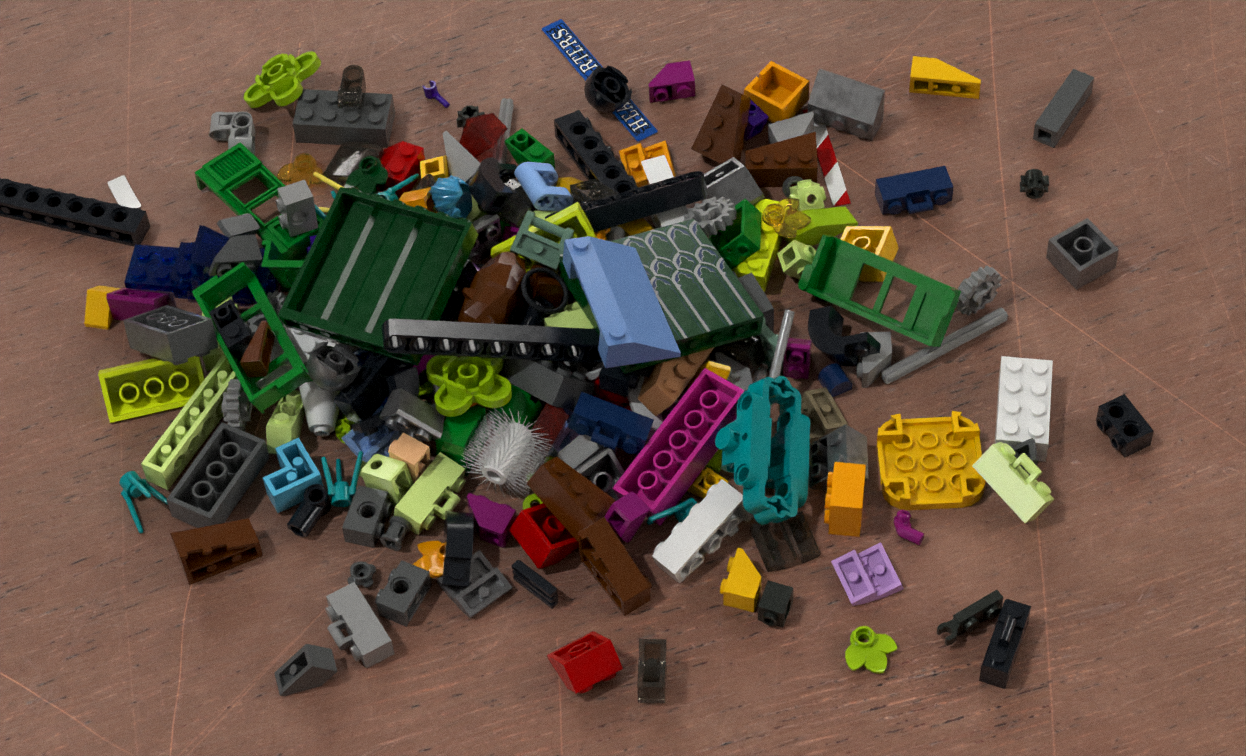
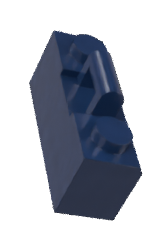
M940 166L876 179L875 197L882 215L889 213L895 215L906 209L909 214L933 210V205L935 204L944 205L952 201L953 184L946 166Z
M581 392L568 428L574 430L577 434L590 436L591 442L615 450L618 447L626 453L638 455L645 445L654 419Z

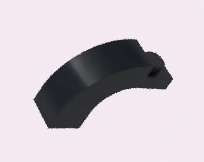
M494 157L484 159L469 181V190L476 202L485 211L501 212L513 194L509 186L516 179L514 172L517 166L515 164H501Z
M832 306L810 310L808 318L810 339L815 347L832 362L838 363L841 366H857L858 357H867L880 353L881 344L868 332L842 336L844 318Z

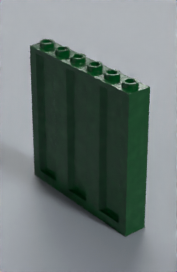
M340 187L278 317L286 327L418 366L423 354L391 353L385 350L381 326L386 320L394 318L439 321L475 244L478 233L473 223L466 218L456 219L444 212H430L419 205L412 207L397 199L390 201L375 193L369 195L357 188L347 189Z

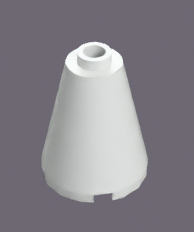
M314 381L305 382L299 386L309 430L316 436H328L330 432L335 430L340 408L333 399L340 390H323Z

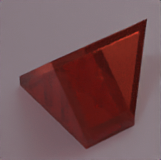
M494 113L467 118L459 143L476 159L483 152L494 147L500 136L508 128Z

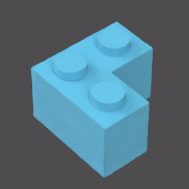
M299 437L275 448L281 469L263 477L267 496L277 513L301 503L304 500V492L310 485L320 484L323 486L321 474Z

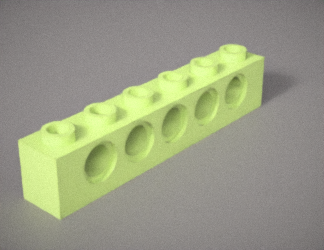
M225 353L141 463L148 482L169 490L222 419L223 392L229 388L228 382L230 379H238Z

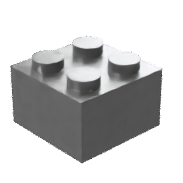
M1086 218L1050 238L1046 258L1077 290L1116 268L1119 249Z

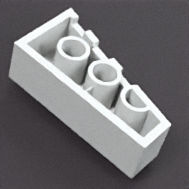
M723 479L718 484L712 485L707 491L706 497L691 508L687 518L675 525L671 535L665 542L662 541L656 546L652 555L656 565L680 584L703 563L706 553H714L720 548V543L726 535L732 537L739 531L737 525L741 521L749 522L754 517L753 514L744 509L743 495Z

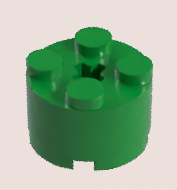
M511 385L512 398L506 405L495 409L488 408L486 416L492 420L489 417L492 415L494 417L493 420L497 424H499L498 421L500 420L496 417L498 415L505 422L506 420L503 417L507 415L512 421L513 416L515 422L518 423L519 411L520 424L524 423V426L528 427L529 430L537 428L546 412L545 407L539 400L535 404L530 400L532 396L530 393Z

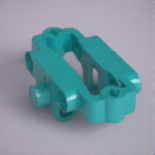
M784 376L776 378L766 377L750 384L748 391L743 392L738 399L736 420L720 429L715 439L716 447L722 450L721 468L727 472L734 473L735 483L743 487L744 509L753 514L755 520L762 525L770 522L779 523L795 517L798 508H801L806 503L808 497L810 419L808 416L801 414L802 399L800 392L792 387L789 380ZM777 403L780 405L777 433L771 438L772 418H770V405ZM765 487L775 489V496L766 497Z

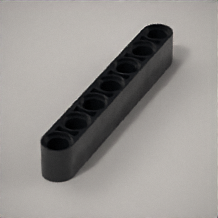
M693 171L581 204L580 206L588 218L593 231L598 232L704 200L708 197L704 173ZM554 212V213H551V214L547 215V216L545 217V219L548 218V217H550V216H552V215H554V214H556V213H558V212Z

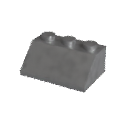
M819 69L808 101L807 113L813 112L815 123H821L836 130L872 141L883 122L885 90Z

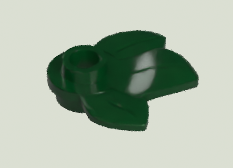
M367 156L360 161L359 169L354 170L348 176L344 188H358L363 193L372 195L376 191L377 185L386 183L388 172L382 167V163L378 158Z

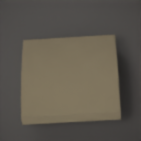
M826 387L804 391L801 398V414L808 416L810 419V444L841 426L848 425Z

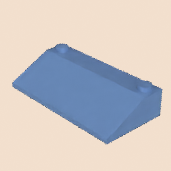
M590 236L565 239L563 264L569 279L579 278L600 330L598 351L605 368L680 357L681 352L636 248Z

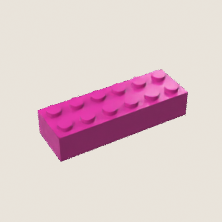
M704 368L612 488L620 499L633 491L650 508L646 516L647 518L676 506L717 452L718 448L715 445L716 435L720 429L736 420L738 399L745 390ZM667 516L662 517L658 520H654L653 522H655L658 525H661L663 521L667 518Z

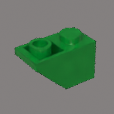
M523 128L505 140V145L518 166L524 162L551 164L555 169L554 153Z

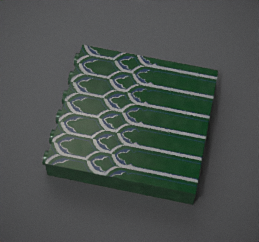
M695 219L610 241L636 248L681 352L680 357L761 334L763 313ZM561 254L558 274L563 278L571 294L600 336V330L579 278L569 279L563 264V254ZM679 357L620 366L625 374Z

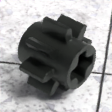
M469 105L464 107L462 111H458L457 127H463V133L476 134L480 129H484L485 113H479L478 106Z
M1030 169L1025 173V176H1020V192H1026L1027 197L1038 199L1044 195V192L1048 193L1049 176H1043L1041 170Z

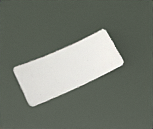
M124 175L107 183L119 205L130 208L141 207Z

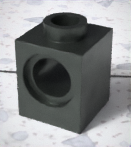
M768 580L758 605V620L769 626L784 627L793 603V587Z

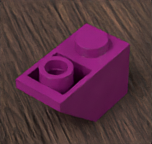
M690 60L668 63L648 84L650 103L695 96V78Z
M788 338L784 355V377H791L793 379L809 378L812 340Z
M631 491L612 503L604 517L611 528L628 543L632 540L650 508Z
M468 493L469 513L473 514V522L480 539L504 548L512 535L509 530L517 518L516 510L507 504L490 501L483 495L477 496Z

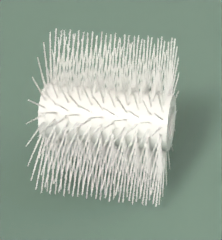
M519 411L518 423L515 422L513 416L509 424L507 423V418L505 419L506 422L503 421L505 424L499 420L497 425L500 428L489 422L488 424L492 426H490L489 430L485 428L488 431H485L487 434L480 433V438L484 440L480 439L481 443L477 440V448H474L476 450L469 453L476 457L473 458L469 455L471 458L468 461L473 462L470 460L473 458V460L479 462H474L475 465L473 466L480 468L475 470L482 471L480 474L483 475L479 477H486L494 483L495 492L496 484H499L500 488H502L503 484L506 485V483L511 487V484L515 487V483L524 487L520 478H522L521 476L527 478L530 474L522 469L529 468L534 471L535 469L533 468L535 466L533 465L538 462L536 458L540 460L538 457H542L539 450L543 451L544 449L535 444L544 442L533 437L540 438L537 436L543 435H532L539 434L531 433V431L537 429L529 430L528 427L524 426V423L520 424Z

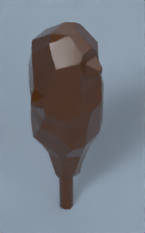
M502 252L489 260L476 273L471 281L470 288L462 290L465 299L456 322L508 324L514 309H523L524 307L521 283L523 276L526 274L525 260L512 252Z

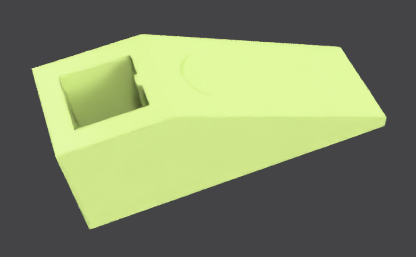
M293 390L280 399L266 425L268 453L277 454L275 448L300 437L305 416L300 391Z

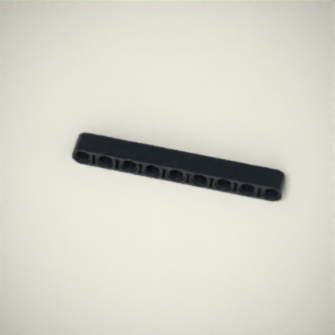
M395 318L386 320L381 326L383 346L386 351L391 353L584 363L603 362L598 351L600 336L595 329Z

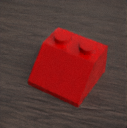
M401 141L384 149L378 159L381 161L382 167L387 170L388 179L385 184L377 185L376 191H386L388 188L394 187L415 174H419L420 177V161L425 160L424 148ZM418 178L395 192L397 197L400 198L404 192L411 191Z
M544 503L521 510L509 530L538 569L560 562L579 547V542L576 541Z
M594 631L547 655L548 660L567 689L579 694L588 692L593 688V684L601 680L608 681L617 675L616 672L623 669L611 640Z

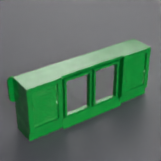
M241 142L207 162L201 169L195 172L199 190L208 187L237 216L250 213L261 228L256 234L262 240H272L286 260H305L307 247H310V236L318 234L324 220L316 213L318 228L290 237L287 229H282L278 216L264 224L252 210L274 196L279 198L277 189L285 185ZM256 177L269 190L244 205L232 191Z
M822 235L813 262L804 267L798 283L800 290L932 347L941 346L961 290L830 235ZM865 264L886 272L873 309L851 300ZM894 277L917 286L903 322L881 313Z

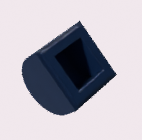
M830 364L820 371L818 381L823 388L826 387L832 397L852 390V383L840 364Z

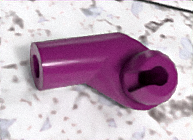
M899 510L893 521L898 536L920 545L925 534L912 528L909 520L911 515L908 511Z

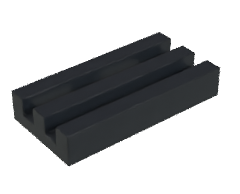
M517 560L512 565V569H514L512 571L514 574L513 579L551 609L558 604V594L555 586L521 560Z

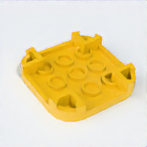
M952 411L951 417L901 419V413L891 415L890 420L882 424L880 428L878 427L877 434L878 467L884 499L890 505L901 510L964 508L978 502L984 494L985 480L972 467L982 456L978 423L974 424L970 419L961 416L962 412Z

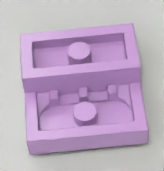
M881 542L858 554L853 550L831 561L852 606L869 603L904 589Z

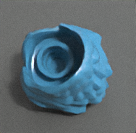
M450 175L448 178H438L436 183L431 186L430 192L435 206L433 210L435 212H444L456 219L466 218L472 210V194L469 190V185L465 181Z

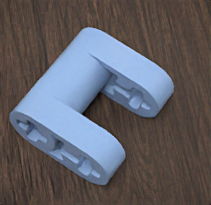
M524 162L515 169V177L537 210L561 211L573 204V197L567 188L551 186L558 179V174L551 164Z

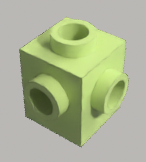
M807 179L797 182L796 186L789 187L791 193L789 200L794 211L801 212L808 209L824 208L823 201L826 200L824 188L820 187V184ZM809 195H810V197H811V201H810V202L807 201V197H808Z
M793 240L777 253L783 272L790 277L800 279L804 267L807 264H812L816 250L810 245Z

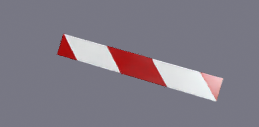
M808 109L803 110L804 114L808 112ZM814 122L813 132L816 131L817 157L833 207L851 204L826 125Z

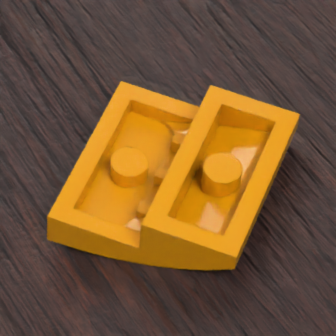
M666 140L643 148L642 144L639 143L619 150L625 171L634 178L638 188L649 185L641 164L643 160L665 155L672 174L676 177Z

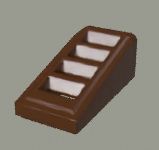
M261 321L241 359L240 365L248 377H264L268 373L275 335L267 321Z

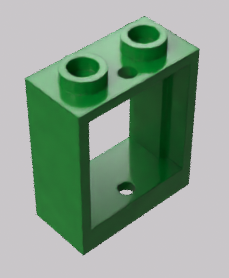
M743 199L735 205L737 218L732 221V225H727L725 231L718 230L717 235H709V240L730 269H733L760 250L762 213L747 199Z

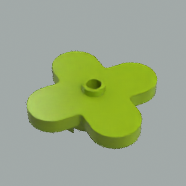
M313 51L305 52L296 58L292 54H289V56L287 54H278L272 57L262 66L261 75H256V83L251 85L244 93V100L250 108H258L272 99L278 106H286L293 103L303 92L301 82L319 69L321 60Z
M437 355L430 359L426 366L428 379L431 383L440 387L434 396L436 410L441 415L456 417L465 413L473 403H478L488 408H499L506 405L512 398V388L509 380L498 375L503 368V358L463 356L458 358L457 356Z

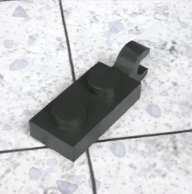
M998 590L986 595L954 614L952 620L941 623L937 627V634L950 633L951 635L945 638V644L947 646L952 645L956 641L957 636L965 632L970 633L974 631L980 623L987 619L992 620L996 618L1002 609L1003 596Z

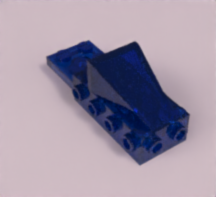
M200 225L195 242H181L179 248L135 244L124 281L125 287L128 289L173 292L175 298L196 300L192 291L214 277L209 276L208 271L214 258L230 238ZM259 248L263 259L265 249ZM261 262L257 272L254 274L257 276L266 294L268 292L273 294L277 288V279L268 267H261ZM248 285L232 296L234 303L257 304Z

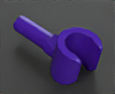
M429 81L431 88H426L423 85L426 98L438 100L445 108L450 106L438 93L435 81Z

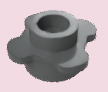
M366 562L352 564L350 567L351 576L347 580L348 584L355 582L356 585H361L365 588L371 587L373 585L372 577L376 572L375 566Z

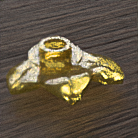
M302 153L296 156L293 163L285 164L281 167L276 177L280 181L290 182V184L305 180L308 187H310L311 183H322L320 179L313 175L314 172H318L323 176L324 174L322 169L317 167L316 160L310 154Z
M786 198L782 199L778 204H769L762 213L764 223L772 226L778 235L786 238H795L797 235L796 230L805 228L811 222V218L808 215L797 210L799 199Z

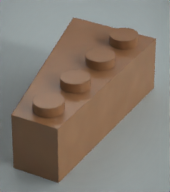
M714 347L655 364L650 376L644 378L638 399L655 417L676 401Z

